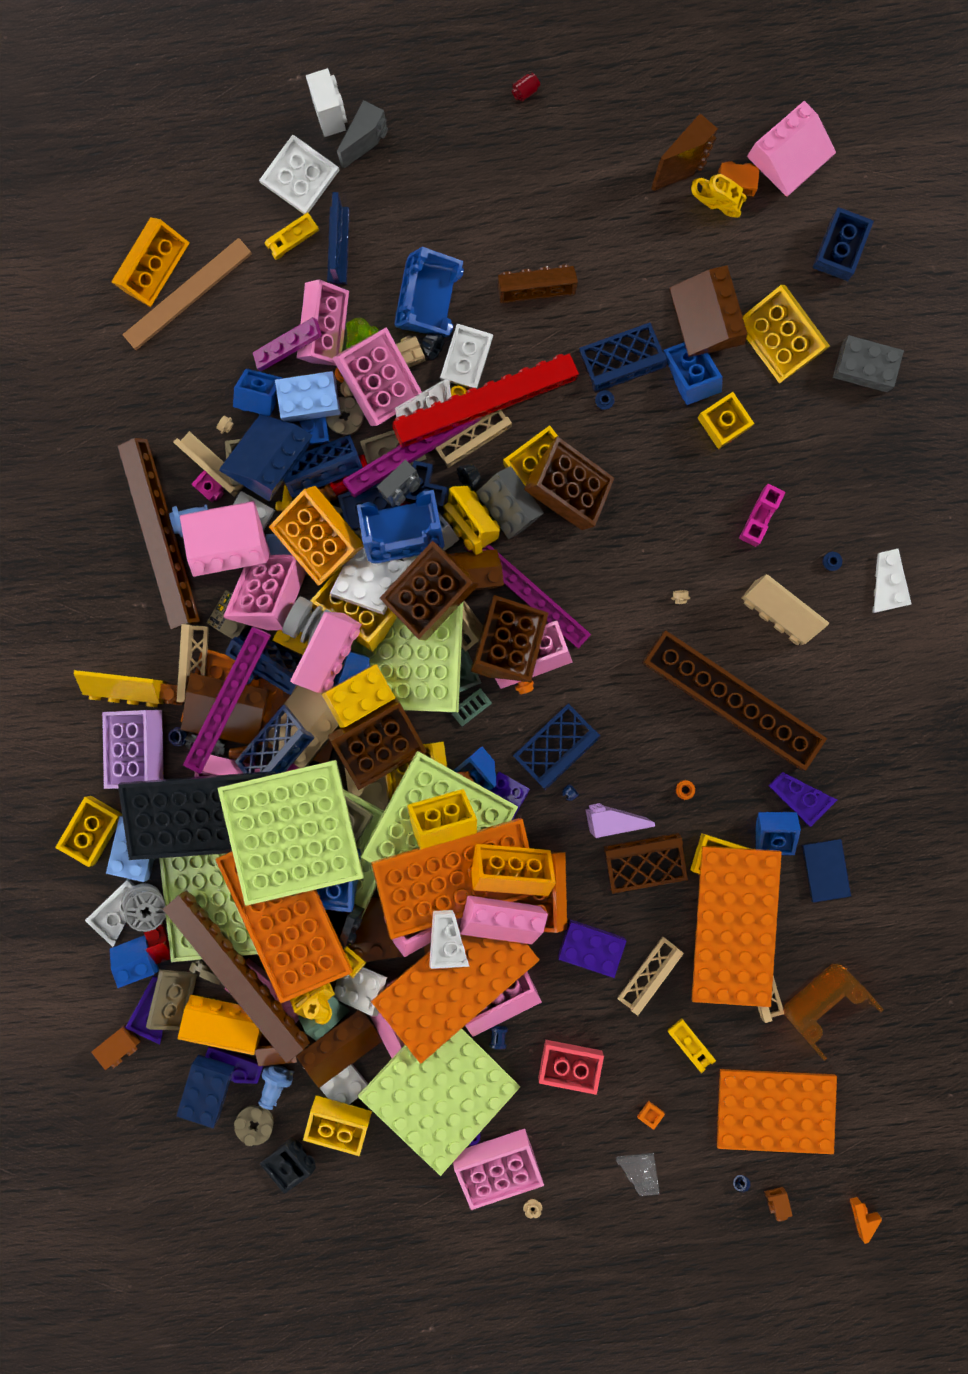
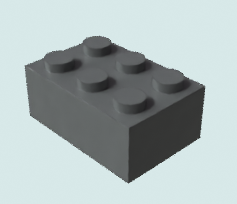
M848 335L842 342L833 378L888 393L895 386L904 350Z
M511 466L496 473L476 492L508 539L523 532L544 514L532 495L524 490L525 485Z

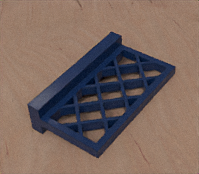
M332 192V207H330L327 282L330 284L347 285L349 207H342L338 192Z
M651 323L579 348L595 393L665 368L667 364V357L665 352H662ZM648 329L650 333L648 341L638 337L640 332ZM623 338L633 339L630 347L621 344ZM636 341L646 344L643 352L633 349ZM610 343L615 345L613 353H609L603 350L604 346ZM648 346L655 348L658 354L650 356L645 354ZM618 347L628 351L625 358L615 355ZM593 350L598 353L593 360L588 358L585 352ZM630 352L640 356L636 362H631L627 359ZM600 354L610 357L607 365L597 361ZM612 359L622 362L621 367L617 369L610 367ZM595 365L604 368L602 374L594 376L592 370Z
M344 436L306 451L290 474L284 479L292 498L298 496L306 488L312 486L321 487L349 476L363 468L351 436ZM348 443L345 448L341 447V445ZM336 452H341L339 456H333ZM312 457V459L309 462L305 461L306 459ZM318 459H323L321 463H316ZM300 466H305L302 471L298 470Z
M249 626L238 637H234L231 640L225 653L227 656L236 660L252 626ZM270 638L266 645L272 648H266L265 646L263 654H261L253 672L291 696L298 685L293 684L290 680L301 657ZM269 654H275L277 658H272ZM281 655H285L289 659L282 658ZM285 664L292 665L293 668H287Z
M568 703L513 756L546 790L601 737ZM567 710L574 714V722H563V714ZM552 725H560V736L549 735V728ZM563 725H574L573 736H562ZM576 725H584L589 731L584 736H576ZM538 738H546V749H535V741ZM549 738H560V748L548 749ZM562 738L573 739V747L571 749H562ZM524 751H532V762H524L519 756ZM535 751H546V762H535ZM548 752H559V760L556 763L548 762ZM534 765H545V773L540 778L534 773Z
M283 705L237 758L235 763L243 773H254L255 769H260V772L276 771V774L286 772L315 737L311 732L306 731L286 705ZM286 713L287 721L281 724V717ZM296 726L298 730L291 736V727ZM280 727H286L285 737H279ZM275 728L274 738H269V731ZM285 740L284 746L278 751L279 741ZM274 741L273 751L267 752L268 742ZM263 742L262 752H256L257 745ZM267 755H272V760L266 765ZM250 756V766H245L243 762ZM256 756H261L260 766H255Z

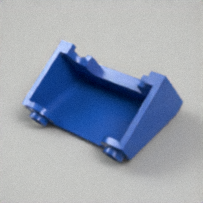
M425 247L410 253L405 264L395 316V327L424 334L435 333L442 334L443 337L449 336L453 330V324L451 319L447 318L453 283L463 276V261Z
M434 490L420 492L416 496V503L378 510V507L371 502L357 505L362 541L367 559L371 563H382L420 555L432 541L442 549L444 548L445 544Z

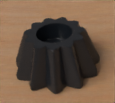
M430 333L424 337L421 349L429 360H434L435 357H438L439 352L442 351V346L444 345L442 334Z
M472 464L459 466L456 468L459 481L462 482L463 486H468L473 491L481 479L478 469Z

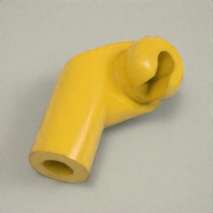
M284 485L282 502H276V511L283 512L292 501L286 485Z

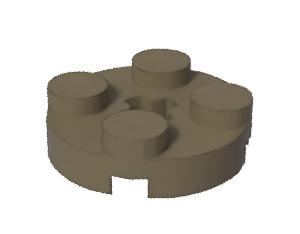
M339 397L341 415L326 417V422L329 428L342 436L353 435L361 428L364 421V413L357 401L352 397ZM343 412L350 414L347 421L340 419Z
M196 960L192 962L189 968L192 973L198 971L200 972L199 977L215 984H222L205 961Z
M249 1105L239 1112L234 1122L235 1133L247 1146L260 1145L268 1140L273 1131V1116L268 1109ZM253 1120L254 1123H259L256 1130L250 1128V1121Z

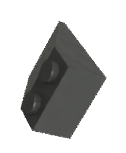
M363 100L337 150L342 168H346L376 146L381 138L386 136L388 128L384 110Z

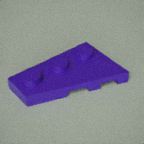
M783 772L768 785L794 812H797V815L809 827L837 801V799Z
M153 975L125 1028L160 1045L163 1030H150L146 1027L158 979L157 976Z
M212 1046L208 1047L205 1056L206 1058L235 1066L231 1081L234 1083L257 1084L264 1067L258 1066L257 1060Z

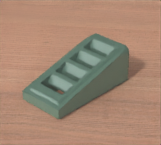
M480 688L459 704V709L467 717L465 720H463L458 712L451 713L459 724L464 726L490 706L492 702ZM479 695V697L483 700V702L485 703L483 706L475 698L476 696ZM471 700H473L479 708L477 711L470 704ZM467 705L473 714L469 715L463 706Z

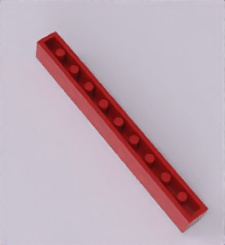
M570 353L567 355L559 354L551 361L537 363L536 367L530 369L529 367L523 368L517 374L505 375L497 382L489 381L483 385L484 387L479 389L471 388L466 391V394L461 396L458 394L453 395L448 401L443 403L438 401L433 403L430 408L415 410L409 416L401 415L393 421L392 428L401 448H404L576 381L579 373Z

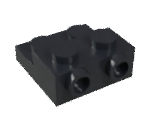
M292 1137L260 1163L284 1194L309 1177L316 1169L314 1158L310 1155L307 1156L302 1150V1144Z

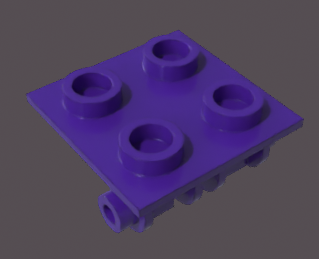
M498 772L496 786L490 791L518 806L512 818L513 820L530 789Z

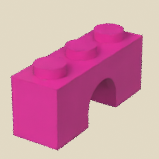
M770 484L763 488L739 539L755 547L761 543L768 529L767 525L784 497V491Z

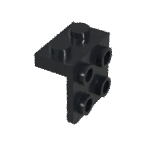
M355 903L352 912L325 909L335 932L341 935L339 941L343 950L348 945L352 946L357 938L356 932L363 919L361 918L365 909Z

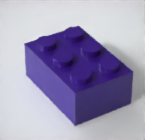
M570 919L558 958L559 960L615 978L626 939Z

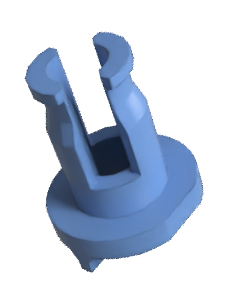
M207 504L203 507H194L178 511L177 506L172 507L173 512L169 513L174 533L180 534L183 537L180 515L208 510Z
M281 1065L265 1067L262 1072L265 1085L258 1104L265 1109L272 1110L273 1106L277 1105V1099L280 1097L283 1088L291 1085L294 1071L288 1070Z

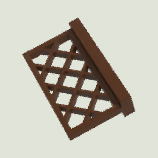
M675 833L603 846L612 894L688 880L682 847L683 841L680 834ZM678 848L679 855L675 860L667 856L670 849ZM652 852H658L662 855L656 864L647 859ZM638 855L642 858L637 867L629 863L632 856ZM664 858L672 862L667 871L659 867ZM620 859L624 863L617 871L611 866V860ZM645 861L654 866L648 875L640 870ZM626 865L635 869L629 878L621 873ZM677 865L682 869L683 876L674 877L669 873ZM656 869L664 873L660 880L651 878ZM637 872L646 877L642 883L636 884L632 881ZM619 875L627 880L622 887L615 888L614 881Z

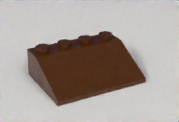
M699 114L661 157L651 188L653 191L694 175L697 170L701 171L706 166V160L709 158L710 151L714 147L713 143L717 139L715 135L718 128L702 114Z
M728 265L709 269L670 287L669 290L688 357L745 344L748 334Z
M557 436L530 474L524 490L580 530L595 527L614 477Z
M432 541L384 592L380 599L419 640H427L475 590L479 583L449 554Z
M494 595L488 606L471 672L490 678L531 682L548 612Z
M190 673L181 730L199 734L225 680ZM246 685L219 738L249 745L261 731L270 690Z
M397 697L347 727L340 728L328 735L331 744L358 791L412 761L417 751L422 754L427 752Z
M371 897L362 917V923L356 932L357 938L352 946L348 945L347 947L365 962L403 957L393 940L389 937L380 897Z

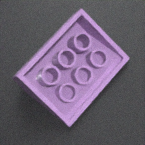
M162 710L102 712L104 789L118 788L120 782L164 779Z
M600 803L589 805L590 809H585L589 831L595 838L655 826V822L646 817L610 808Z

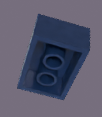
M838 207L831 217L812 268L848 281L855 272L874 220Z
M198 1054L192 1063L177 1117L214 1128L220 1117L235 1066Z

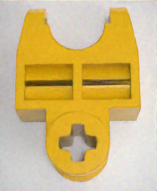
M722 174L713 175L710 181L704 178H697L692 182V194L710 209L718 208L727 216L740 217L742 204L746 201L747 197L742 193L743 188ZM698 182L702 185L701 193L697 189Z
M328 983L295 997L290 1002L296 1014L311 1020L315 1019L318 1024L324 1025L331 1019L332 1009L328 1000L335 994L331 984Z

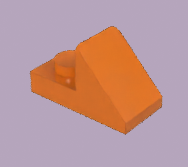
M857 1197L851 1198L850 1202L859 1237L864 1244L869 1243L882 1218L877 1212L868 1214L865 1203H861Z

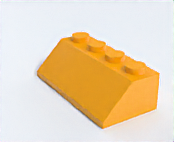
M150 217L113 278L112 283L125 293L151 307L190 242L161 219Z
M486 844L475 845L471 872L473 890L549 896L556 884L551 850Z
M190 995L184 1008L178 1039L254 1055L262 1032L239 1004Z

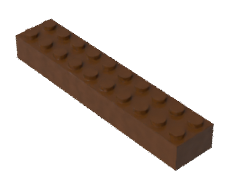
M666 630L662 632L642 662L643 665L800 770H807L827 740L826 737Z

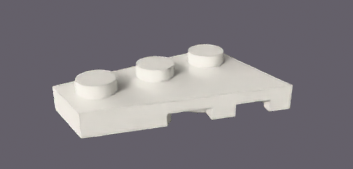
M449 379L439 382L395 407L396 418L401 415L409 416L420 408H430L433 403L441 401V403L448 401L451 397Z
M899 549L878 553L875 576L876 588L874 589L875 599L872 613L911 605Z
M129 879L85 920L112 947L126 923L122 907L123 897L127 890L134 886Z
M453 910L433 911L429 962L431 969L469 967Z

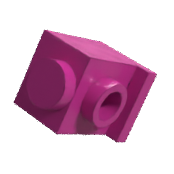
M205 470L191 484L211 502L219 500L223 495L222 491L225 489ZM211 484V489L206 490V486Z

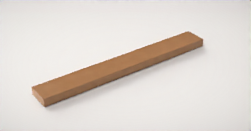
M240 238L236 239L122 335L135 350H138L252 255L251 251Z

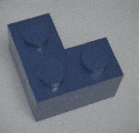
M414 460L412 467L417 471L421 482L416 491L410 492L406 496V501L416 503V496L420 492L434 490L437 508L444 510L443 507L448 493L447 487L430 484L433 464Z

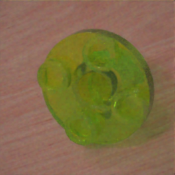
M354 318L346 323L347 349L379 332L378 328L370 326L363 318Z

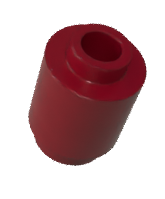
M534 73L524 75L512 85L513 90L511 92L516 100L520 99L523 102L538 91L540 81Z

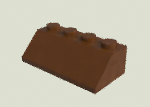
M566 264L552 269L550 267H542L535 271L523 269L518 273L506 271L498 275L500 303L575 295L578 284L574 266Z
M497 549L484 550L478 555H475L474 552L449 554L479 583L475 590L501 588L504 586L502 565Z
M358 1010L296 1057L317 1087L320 1088L380 1044L382 1039L364 1012Z

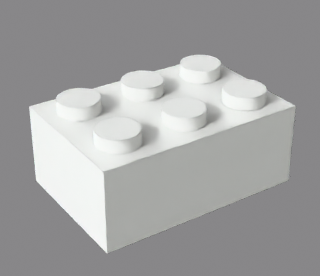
M328 68L306 75L324 137L346 131L344 123L347 122L335 76H330Z

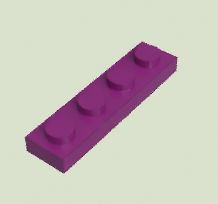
M314 317L310 318L254 351L253 356L257 369L263 371L322 337L317 319Z

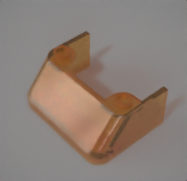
M840 964L830 965L787 1002L783 1008L785 1017L824 1061L827 1057L815 1045L822 1036V1028L816 1021L846 996L851 1002L856 1004L867 1000L875 1009L880 1012L883 1011V1008L866 988Z

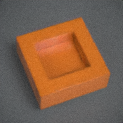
M648 1101L637 1117L654 1130L665 1113Z

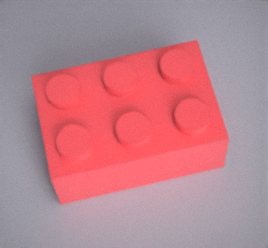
M545 1039L538 1075L539 1084L597 1095L604 1059L602 1050Z

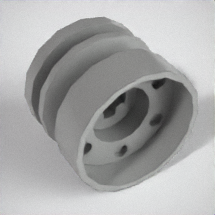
M300 596L291 608L282 632L294 639L302 632L301 642L305 643L309 639V644L324 612L322 613L323 607L318 606L312 612L313 602Z
M140 883L132 886L125 893L122 907L126 922L131 928L147 932L156 929L162 924L166 916L163 908L166 906L162 893L157 887L151 884ZM145 907H148V910H145V912L142 913L141 910H144Z

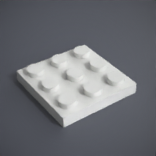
M292 135L259 181L297 210L306 214L307 212L309 213L339 172V167Z
M362 548L352 559L344 564L330 594L334 598L384 615L388 607L380 597L406 570L407 562L397 559L382 563H371L367 559L365 549Z

